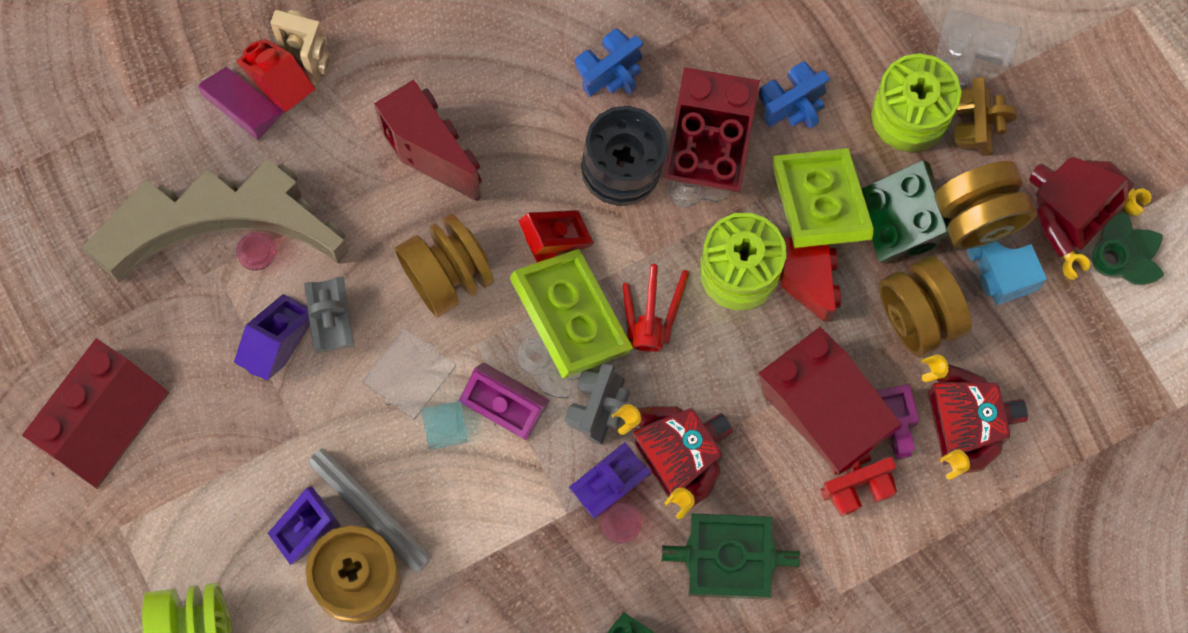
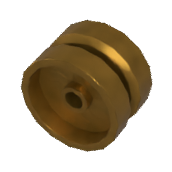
M1004 160L974 168L948 181L936 191L934 199L940 214L944 218L952 219L947 227V231L957 250L977 248L996 242L1021 230L1036 218L1037 213L1030 196L1027 193L1018 192L1024 182L1014 161Z
M928 256L912 264L909 269V275L897 271L880 280L878 285L879 296L887 318L900 341L915 357L921 358L937 350L941 345V338L945 341L953 342L969 334L971 331V316L963 293L950 271L935 256Z
M349 525L333 529L318 539L308 554L305 569L308 590L320 607L340 622L360 624L375 620L389 610L398 596L401 582L398 561L383 537L368 528ZM358 570L357 576L359 579L351 582L348 575L352 571Z

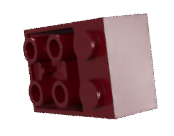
M684 67L664 180L740 193L760 80Z
M413 79L374 103L381 133L402 163L475 201L481 198L479 184L482 183V179L477 172L480 169V165L470 149L463 151L456 140L459 139V135L448 118L442 121L436 112V109L439 108L438 104L427 88L421 90Z

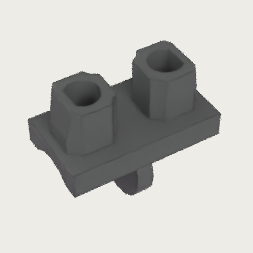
M343 276L323 282L304 283L314 352L321 353L355 347Z
M603 363L600 370L588 369L581 372L578 389L583 394L591 395L588 405L582 406L572 403L565 417V422L571 428L583 433L592 443L600 445L604 441L608 427L618 428L621 417L612 418V414L623 405L628 404L626 402L630 394L629 390L622 388L625 379L614 372L615 367Z

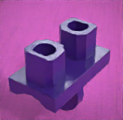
M624 442L569 486V490L595 520L651 475V472L637 458L628 444Z

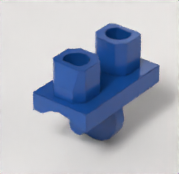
M615 28L602 40V46L609 53L607 57L600 61L593 51L589 49L575 58V68L583 79V90L589 97L604 86H606L611 94L620 88L627 94H631L637 89L633 78L642 72L636 63L642 59L640 48L643 46V42L637 35L630 39L618 28Z
M803 61L788 72L787 78L793 84V89L785 93L776 79L760 87L758 96L765 108L763 119L769 127L787 117L793 127L803 122L808 128H813L819 124L817 112L825 108L824 102L819 97L826 94L825 84L830 81V78L824 70L816 73Z

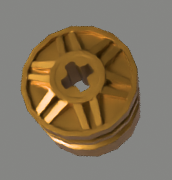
M453 213L442 218L448 236L437 224L429 226L434 242L432 246L429 247L420 236L414 235L394 247L395 254L408 279L424 304L436 318L459 305L458 296L454 288L458 284L470 296L478 294L472 276L475 277L483 288L494 284V277L489 268L484 250L473 233Z

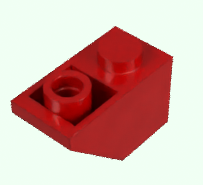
M267 39L251 43L244 49L243 56L236 60L239 67L264 95L284 112H288L316 90L292 54Z
M792 237L783 238L786 246V260L780 276L781 287L823 322L831 321L836 308L841 307L840 286L833 285L832 271H837L836 248H829V244L794 248Z

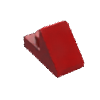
M578 210L529 212L518 220L525 235V240L537 263L577 249L581 251L594 244Z

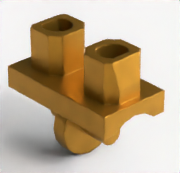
M972 78L973 87L961 89V98L956 114L974 113V122L955 124V141L958 148H978L982 156L993 155L992 124H995L996 134L1007 133L1006 123L1017 119V109L1011 105H1005L1004 95L994 96V106H991L990 90L985 88V78Z

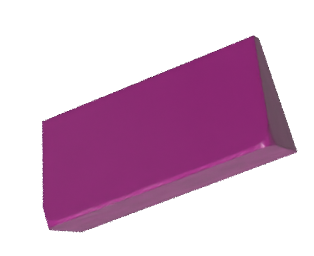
M228 67L221 69L198 85V89L205 99L257 140L283 114L282 110Z
M481 363L474 368L458 402L522 439L527 440L550 400L490 365Z

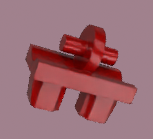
M867 453L845 470L848 474L824 483V488L820 489L824 501L831 499L834 507L840 516L843 517L863 507L855 490L859 487L868 485L875 503L895 496L897 490L892 473L896 466L892 456L860 468V465L871 461V456ZM830 466V468H831V470H832V473H833L834 475L838 474V473Z

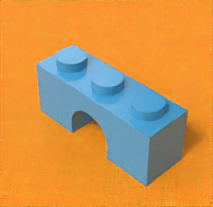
M996 241L966 250L970 260L977 262L982 273L980 275V283L984 293L987 296H992L996 306L1039 291L1047 280L1031 244L1018 249H1010Z

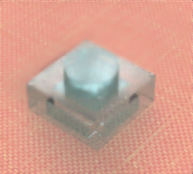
M460 401L421 408L429 450L468 442Z

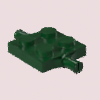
M691 513L690 536L686 546L662 544L661 562H685L689 574L688 596L770 600L771 577L775 567L788 566L800 568V550H776L772 538L771 516Z

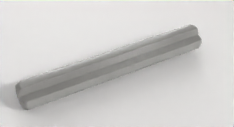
M320 449L310 458L309 464L378 535L383 537L386 543L415 572L422 570L431 560L429 553L325 449Z

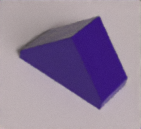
M310 486L302 492L267 534L288 563L292 565L310 553L318 539L333 529L341 528V525L313 486Z

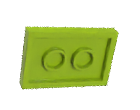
M849 148L773 156V171L794 248L872 240L874 228Z
M579 249L514 270L509 277L563 379L602 365V363L605 364L626 356L633 349Z

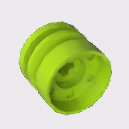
M921 53L905 55L891 63L882 76L871 112L874 130L882 141L896 150L910 153L926 151L938 144L948 131L959 107L962 91L958 76L947 63L936 56Z
M733 213L720 219L707 234L700 261V281L707 295L718 305L731 310H751L764 304L775 293L786 260L785 241L779 229L767 218L753 213ZM740 251L748 252L747 261L740 260Z
M219 583L206 584L204 597L198 585L189 586L185 606H182L180 596L175 588L145 592L142 604L143 633H232L229 608L225 603Z

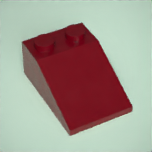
M818 327L758 373L764 397L839 475L902 427L901 422L846 351L821 327Z

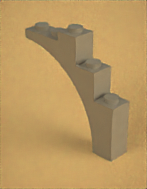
M266 159L239 189L224 174L221 173L216 177L206 169L179 199L165 185L160 184L157 188L146 179L82 246L88 257L118 283L133 269L163 249L189 238L221 231L251 230L286 236L315 248L336 263H339L348 253L343 240L346 237L345 234L330 221L323 224L314 216L316 214L314 208L304 199L300 198L301 193L296 183L298 177L282 163L277 167L269 159Z

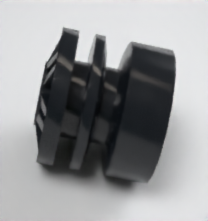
M632 106L612 107L595 118L588 129L581 162L583 182L591 194L604 203L616 206L635 205L649 197L658 184L668 147L665 130L657 118L644 109ZM621 161L626 162L623 167L618 166Z

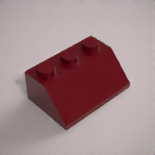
M95 338L23 432L22 436L37 449L98 489L169 392L130 360Z

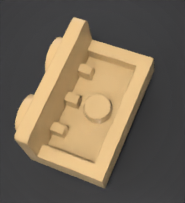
M275 10L270 24L278 46L291 53L295 59L302 60L308 79L312 84L317 85L321 74H327L331 63V53H328L326 46L327 38L323 36L320 22L309 19L307 15L299 11L289 10L286 13Z

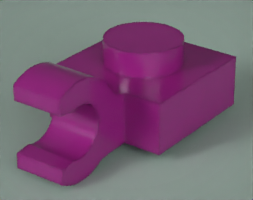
M906 384L876 390L901 422L902 427L891 435L892 448L896 460L911 457V451H914L915 447L909 427L917 426L919 418L910 385Z

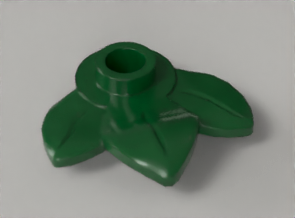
M1127 213L1118 214L1103 227L1102 241L1096 245L1092 252V264L1104 276H1121L1133 285L1152 284L1164 276L1161 268L1151 260L1161 245L1163 235L1150 230H1133ZM1105 254L1113 255L1116 258V264L1108 263L1105 260Z

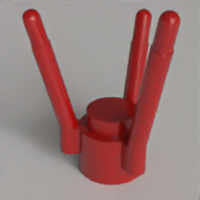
M656 264L650 266L646 315L639 316L638 323H636L630 285L628 283L622 285L628 325L627 338L629 341H633V349L644 352L663 351L664 343H670L671 329L689 276L688 270H683L664 325H661L662 318L655 316L658 266Z

